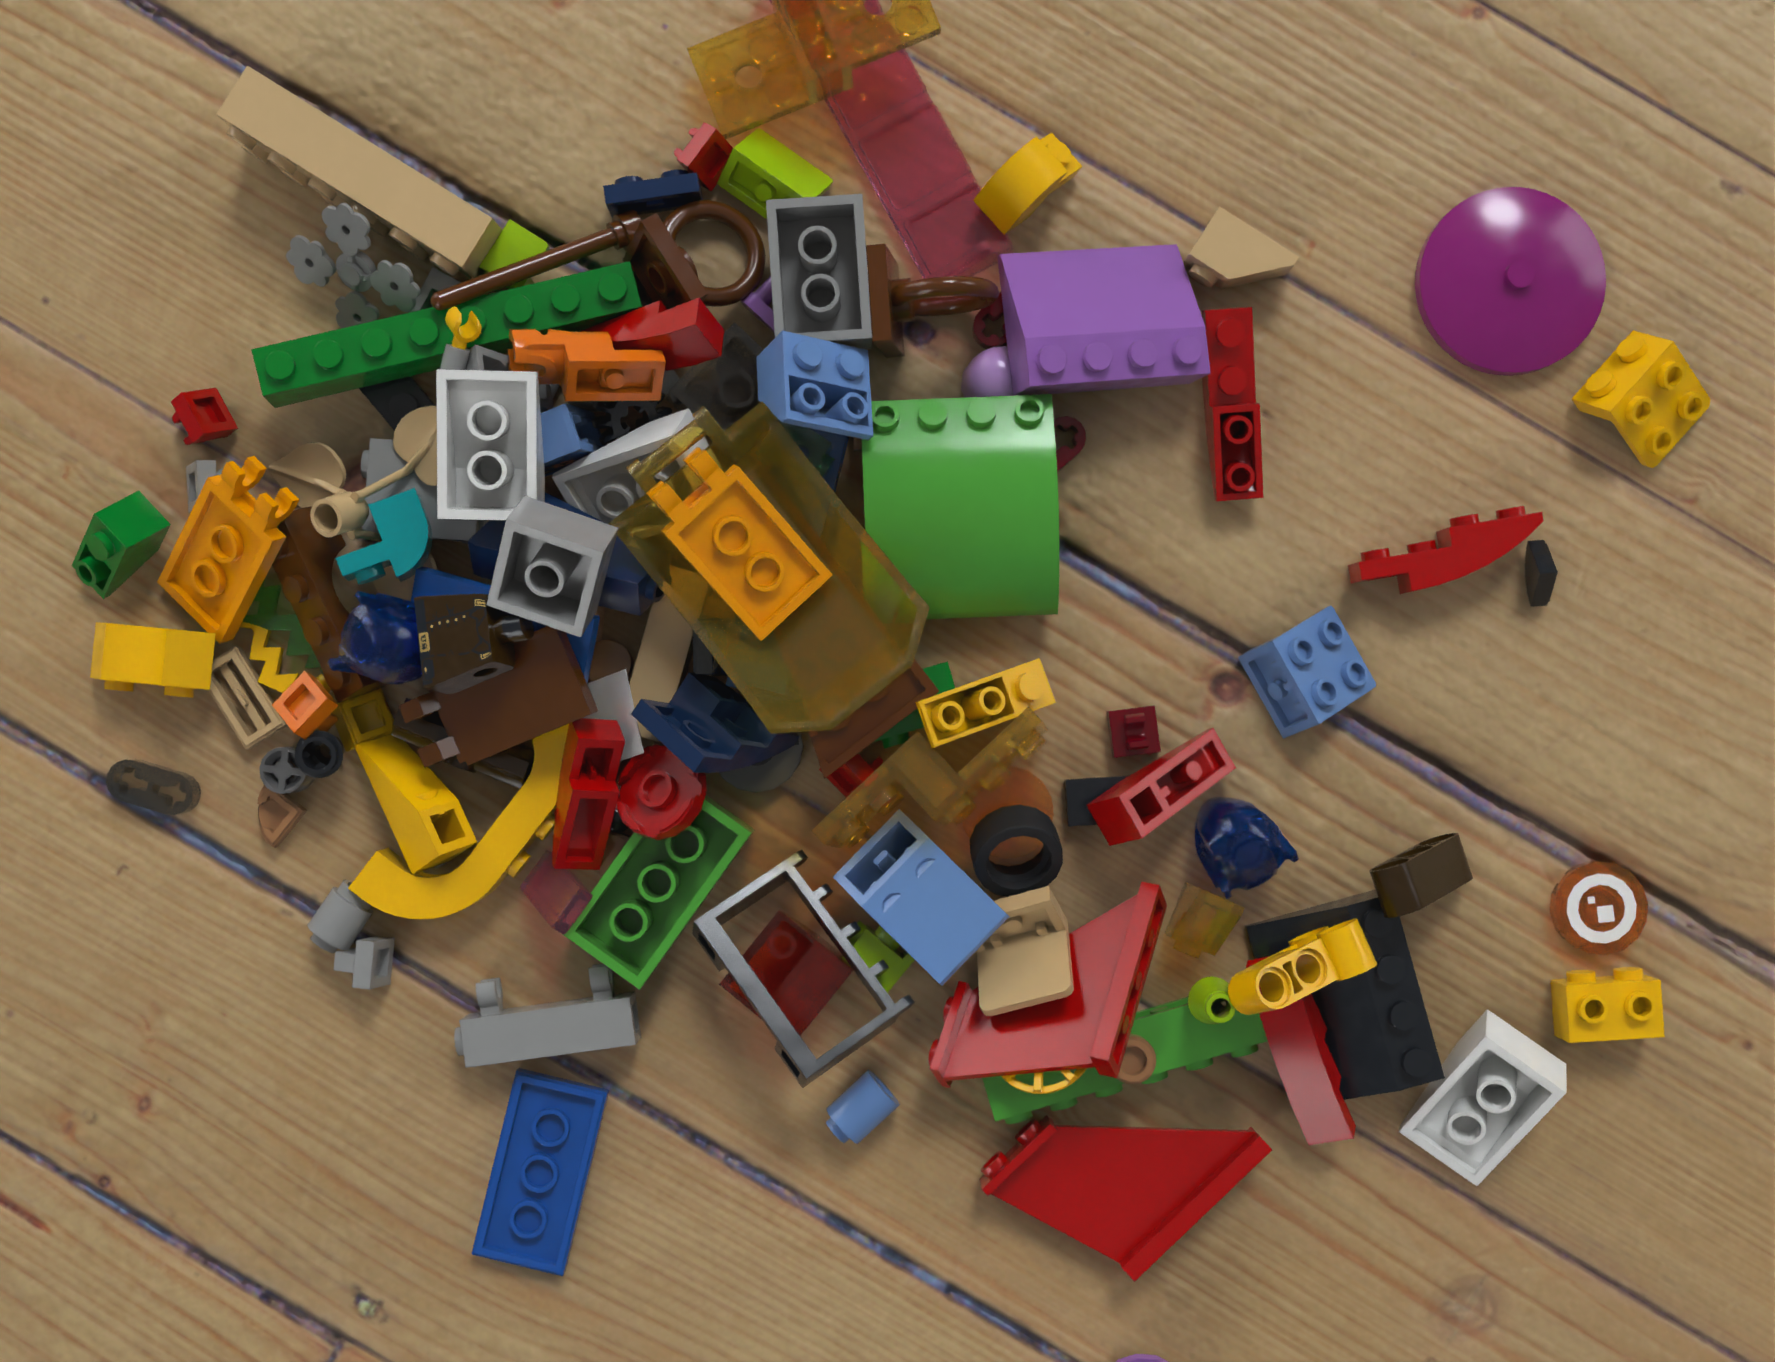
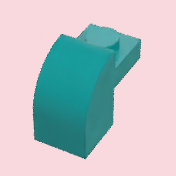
M415 488L368 504L382 541L336 558L341 574L346 580L356 579L359 585L369 583L385 576L384 568L392 565L396 577L400 582H403L415 575L416 569L425 564L432 547V529L420 496Z

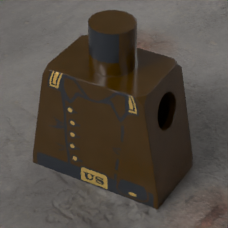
M488 594L415 597L414 605L423 688L445 694H454L512 670L516 664L514 643L529 640L533 637V621L487 606Z

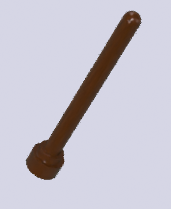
M633 209L613 216L612 221L606 224V229L437 291L431 296V305L434 309L443 311L614 247L616 250L623 248L627 251L641 218Z

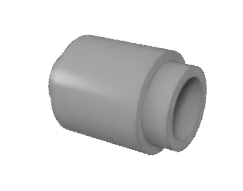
M343 880L339 888L333 887L307 925L313 933L310 938L312 942L330 953H335L337 949L347 951L373 914L372 906L348 889L352 883L349 880Z

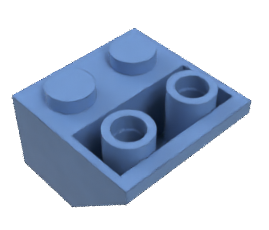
M781 331L756 357L758 400L782 423L870 440L873 437L868 350Z

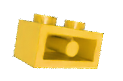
M1614 968L1613 976L1596 977V971L1571 970L1566 972V979L1550 980L1554 1036L1566 1042L1578 1043L1665 1037L1661 980L1644 975L1643 968Z

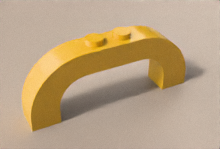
M569 724L532 739L534 762L528 779L467 859L458 868L446 874H432L421 871L412 875L407 862L390 848H385L375 852L348 889L374 908L385 913L407 919L421 920L444 917L466 909L491 894L508 874L515 878L532 856L526 851L534 840L538 837L544 841L554 829L559 777Z

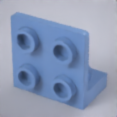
M1332 606L1322 609L1280 636L1250 649L1238 657L1283 739L1319 725L1376 687L1375 680Z

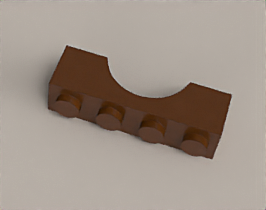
M310 506L294 510L277 526L286 536V539L272 566L281 582L283 593L291 603L303 628L304 637L311 645L323 670L326 683L332 689L338 703L383 688L405 674L407 670L387 629L371 627L360 622L340 602L333 586L332 567L337 554L346 546V543L341 534L325 537L316 531L310 517L312 508Z

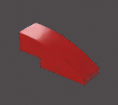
M700 298L667 309L659 300L581 331L608 332L614 350H662L666 360L665 371L693 366L721 357L724 329Z
M581 718L569 723L556 801L552 865L554 869L600 870L619 796L616 777L625 745V739L617 720Z

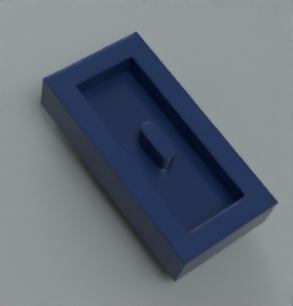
M681 169L666 171L661 174V178L643 180L638 176L621 177L615 180V184L603 186L605 203L612 218L614 215L630 209L635 210L638 215L675 210L686 203L703 200L702 188L697 173L689 174L688 171Z

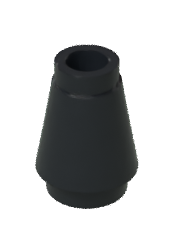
M314 731L306 740L301 738L295 748V760L300 770L306 775L314 778L328 777L339 769L343 760L344 747L341 740L325 731ZM325 743L329 747L330 752L328 754L331 755V758H326L321 754V744Z

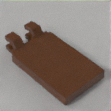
M549 626L534 631L531 639L514 643L516 664L512 670L454 694L429 690L430 693L398 705L405 723L438 712L447 732V738L417 750L424 768L457 756L459 763L466 761L468 766L598 712L566 632Z

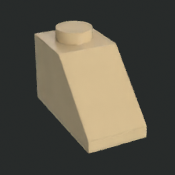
M1219 206L1185 259L1184 266L1190 269L1188 272L1190 277L1201 285L1209 288L1215 285L1220 289L1285 276L1295 265L1299 256Z

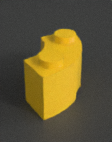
M96 622L90 678L105 680L104 689L134 692V683L165 686L164 695L194 698V689L210 690L216 633Z

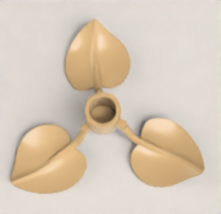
M425 406L415 409L400 420L394 431L393 447L396 453L408 463L398 471L362 490L350 492L342 489L346 481L345 467L333 449L319 442H310L297 447L285 457L270 464L268 469L282 488L287 487L300 499L297 505L301 509L312 506L310 512L311 521L316 531L322 536L333 537L347 532L350 540L361 538L381 542L382 539L379 533L361 529L369 516V506L365 498L408 476L413 470H415L416 475L423 483L437 486V406ZM430 553L423 566L437 570L436 563ZM391 565L384 568L385 576L372 582L380 596L403 617L407 624L415 575L400 582Z

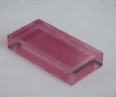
M548 850L545 851L519 887L551 928L564 935L593 896L570 869L553 868L552 852Z

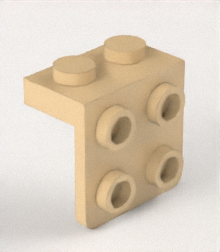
M1050 886L994 900L1009 918L976 951L979 1006L984 1015L994 1016L1071 995L1074 990L1068 920Z

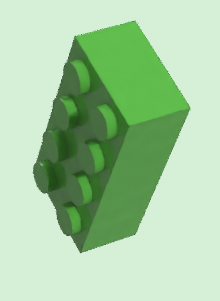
M706 795L702 809L688 828L678 835L656 840L643 837L634 832L564 929L562 935L640 990L755 829Z

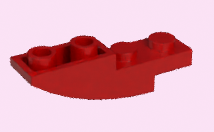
M1252 307L1202 310L1211 372L1202 377L1208 454L1215 501L1264 498L1260 403L1256 402Z
M1519 506L1495 511L1497 519L1479 522L1478 514L1449 519L1451 527L1436 532L1438 549L1436 548L1435 540L1406 545L1408 554L1390 556L1389 548L1360 553L1362 561L1348 565L1351 584L1397 576L1399 593L1404 594L1438 586L1464 577L1489 565L1520 544L1544 521L1542 512L1526 514L1525 507Z

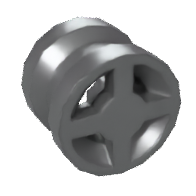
M296 746L278 747L269 751L263 757L259 767L260 778L263 784L272 792L279 794L301 792L314 782V777L306 775L298 767L295 760ZM291 759L295 766L298 768H294V766L290 763Z

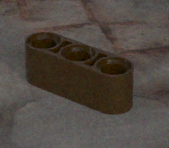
M1458 833L1444 834L1420 842L1369 870L1385 918L1403 916L1418 911L1473 879Z

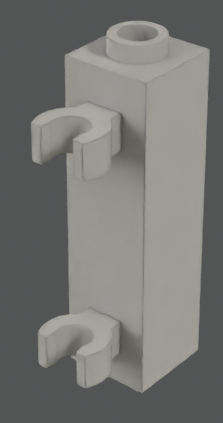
M602 963L594 964L591 968H588L593 997L503 1009V992L500 977L484 979L480 983H476V996L480 1012L466 1015L459 1020L460 1027L455 1028L456 1052L458 1056L464 1055L465 1068L636 1045L641 1039L636 993L633 991L615 994L613 970Z

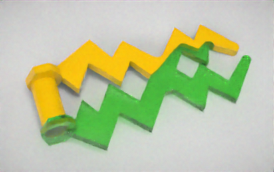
M263 581L253 600L260 602L257 614L246 615L239 627L253 630L249 659L265 662L257 682L283 693L301 675L298 673L279 675L284 648L266 647L271 631H290L286 655H309L305 669L320 668L321 674L316 678L329 692L332 689L325 681L323 670L311 645L304 637L303 628L296 614H277L276 609L281 585L264 587Z

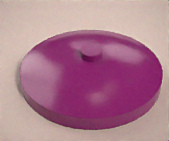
M1502 187L1486 190L1467 198L1455 206L1435 225L1425 240L1420 251L1415 273V293L1418 309L1427 330L1437 344L1463 365L1484 373L1504 376L1523 375L1541 370L1573 352L1594 327L1600 315L1606 291V270L1602 251L1587 223L1575 210L1558 198L1535 189L1523 187Z

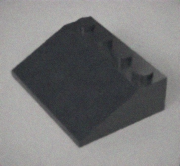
M1376 889L1245 925L1253 957L1258 959L1271 956L1289 947L1288 942L1309 931L1324 926L1330 928L1351 919H1358L1378 965L1352 978L1342 981L1336 980L1311 993L1327 1027L1324 1040L1342 1077L1339 1090L1344 1100L1401 1091L1445 1078L1400 916L1393 918L1384 917Z

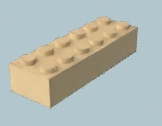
M246 66L216 114L230 126L226 134L241 144L245 151L266 164L270 161L282 170L281 173L300 186L306 188L309 185L321 194V198L331 205L337 207L340 203H347L354 212L360 213L367 218L371 230L383 237L390 231L388 235L399 242L401 248L425 262L428 255L431 256L429 261L439 267L441 272L454 279L464 282L485 274L479 266L502 232V229L492 217L251 67Z

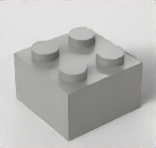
M524 495L506 519L486 605L582 637L597 612L619 528Z

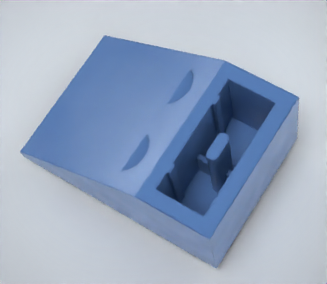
M900 809L833 876L850 896L941 986L1009 918Z

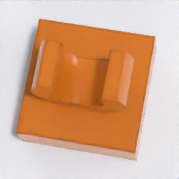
M306 671L272 704L273 708L292 732L305 740L316 729L327 732L339 720L332 713L339 706L319 680Z

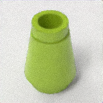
M1214 976L1198 980L1192 986L1188 995V1006L1192 1015L1205 1024L1225 1023L1231 1020L1236 1009L1229 999V983ZM1223 998L1224 1001L1221 1002L1222 1007L1218 1011L1213 1012L1211 1010L1212 1003L1216 999Z

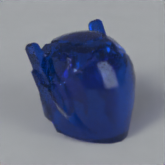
M357 591L354 596L360 604L352 609L344 623L340 636L339 657L328 660L327 664L332 671L358 673L386 684L399 685L422 678L414 602L382 593L373 595Z
M1214 797L1208 799L1201 806L1194 827L1196 855L1215 888H1220L1226 899L1232 897L1231 891L1233 889L1249 890L1267 882L1277 874L1278 868L1285 860L1289 859L1292 862L1299 860L1297 851L1290 845L1279 827L1252 803L1237 798Z

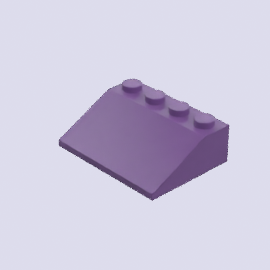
M1177 244L1009 253L997 256L1013 396L1190 384L1211 373L1205 324Z

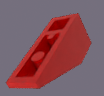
M1210 728L1119 781L1086 806L1109 846L1142 839L1236 769L1215 729Z

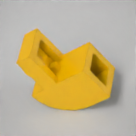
M1052 132L1042 139L1036 136L997 170L973 201L1005 235L1027 220L1050 193L1074 178L1083 166L1071 154L1070 149L1060 142Z

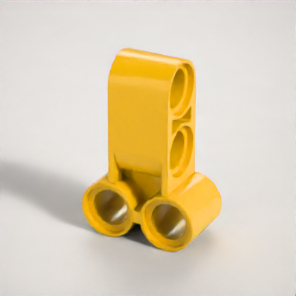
M1355 918L1330 928L1328 926L1317 928L1288 942L1289 947L1236 973L1229 982L1228 995L1233 1007L1241 1014L1252 1015L1277 1010L1302 999L1336 980L1342 981L1374 968L1378 964L1358 919Z

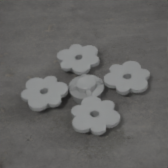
M340 203L337 207L328 206L322 211V219L328 226L325 230L327 238L332 242L338 243L339 248L343 252L337 258L336 266L320 242L312 241L310 243L306 237L301 235L291 239V249L286 253V258L294 266V273L302 283L311 284L314 282L316 285L324 287L328 284L329 277L337 271L342 282L354 290L348 293L346 297L341 296L335 301V305L339 310L336 315V321L341 328L375 321L379 318V310L360 293L369 290L371 286L381 293L382 301L388 306L396 305L404 312H409L415 307V298L420 295L421 291L413 280L411 270L403 263L392 265L387 260H382L378 263L376 269L372 259L360 251L366 250L371 245L370 238L367 236L370 232V223L364 215L354 212L347 203Z

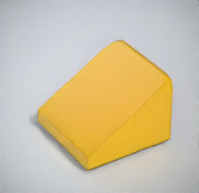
M381 688L338 703L339 706L332 712L339 718L335 726L347 752L355 750V746L359 743L392 733L394 719Z

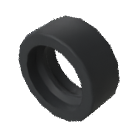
M1024 805L1005 806L987 814L975 826L969 840L975 874L982 886L996 895L1009 897L1029 890L1046 887L1057 877L1063 864V851L1056 827L1048 815L1034 807ZM1027 836L1037 838L1043 843L1041 851L1032 860L1021 865L1004 866L989 860L991 851L999 843L1012 837Z

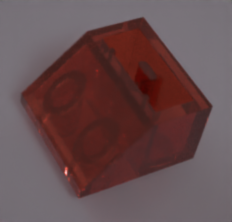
M782 910L775 914L742 955L800 1036L853 972L849 963L842 958L843 955L835 947ZM728 973L719 985L761 1019Z

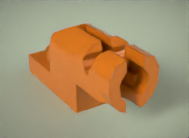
M510 329L509 339L513 345V349H508L509 371L538 372L539 384L561 385L565 401L661 400L666 363L662 350H614L608 332H569L548 329L547 334L544 335L536 329Z

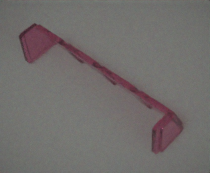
M770 0L922 278L945 276L973 277L997 264V256L999 254L1013 253L1012 250L1014 248L1008 234L1004 235L973 201L982 187L977 183L966 158L940 111L930 98L924 82L893 26L888 22L879 1Z

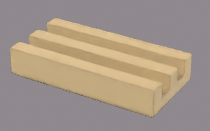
M234 646L213 659L211 684L208 691L244 748L249 750L259 745L260 741L268 739L276 731L284 729L288 725L273 708L272 704L275 700L267 687L257 682L259 675L241 646ZM230 661H234L235 665L241 672L247 684L249 685L254 695L260 702L261 706L265 710L266 714L272 721L269 724H267L266 720L260 713L259 709L253 702L247 690L245 689L240 679L234 672L233 668L229 664ZM219 669L258 731L253 734L250 732L213 672Z

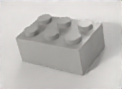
M848 194L766 200L775 338L781 331H787L861 349H872L863 195Z

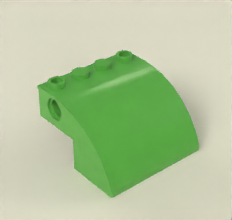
M1052 394L871 401L873 437L870 440L862 439L867 590L869 600L885 621L1058 614L1059 501Z

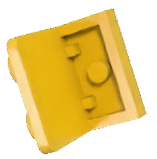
M1634 330L1626 339L1620 342L1617 349L1587 379L1586 383L1571 399L1579 411L1611 421L1639 462L1649 468L1656 467L1710 406V397L1674 341Z

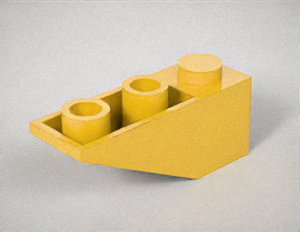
M1038 658L915 703L931 748H935L1054 704L1056 701L1041 660Z
M390 734L359 743L355 746L412 875L449 862L477 843L459 800L429 767L424 768L420 757L404 740Z

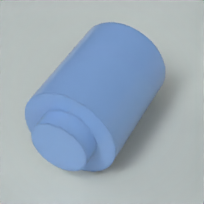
M867 1070L826 1108L830 1116L826 1124L841 1142L845 1143L850 1139L858 1144L900 1104L888 1087L872 1071Z

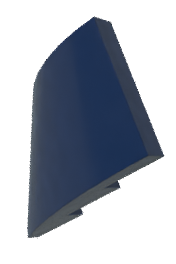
M690 672L669 703L641 699L631 713L635 719L695 773L726 772L762 762L791 748L800 737L790 728L788 730L774 728L761 717V708L737 694L730 687L725 686L717 678L696 675Z

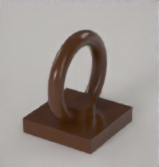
M698 200L676 208L663 222L657 213L641 220L625 253L623 262L630 261L635 281L650 304L660 300L667 309L700 298L705 306L722 307L743 300L756 289L763 277L766 255L758 230L743 213L721 202ZM710 219L724 223L739 235L746 248L747 265L744 273L735 283L720 288L702 285L698 279L697 270L691 257L675 242L678 233L685 225L696 220Z
M886 244L866 245L872 340L886 358L905 356L902 322L914 321L915 316H943L980 310L992 305L999 296V290L995 283L979 277L945 276L911 281L910 278L899 279L898 263Z

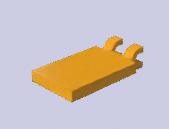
M696 447L683 461L703 481L702 484L683 501L667 483L664 484L661 480L646 494L671 520L661 532L753 635L762 641L833 574L739 466L733 464L724 473L706 450Z
M255 456L247 457L242 468L234 461L226 462L222 474L207 478L157 581L208 633H216L215 640L219 644L234 639L286 539V536L277 526L293 512L300 500L287 487L279 489L275 499L267 493L259 494L256 500L248 491L261 480L267 468Z

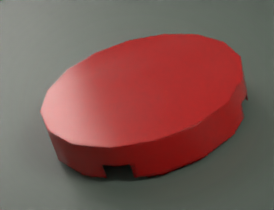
M655 744L644 748L643 754L630 759L620 774L618 784L621 785L620 798L618 797L616 809L622 822L633 832L643 837L656 840L674 837L688 828L701 811L706 796V774L693 772L665 745Z

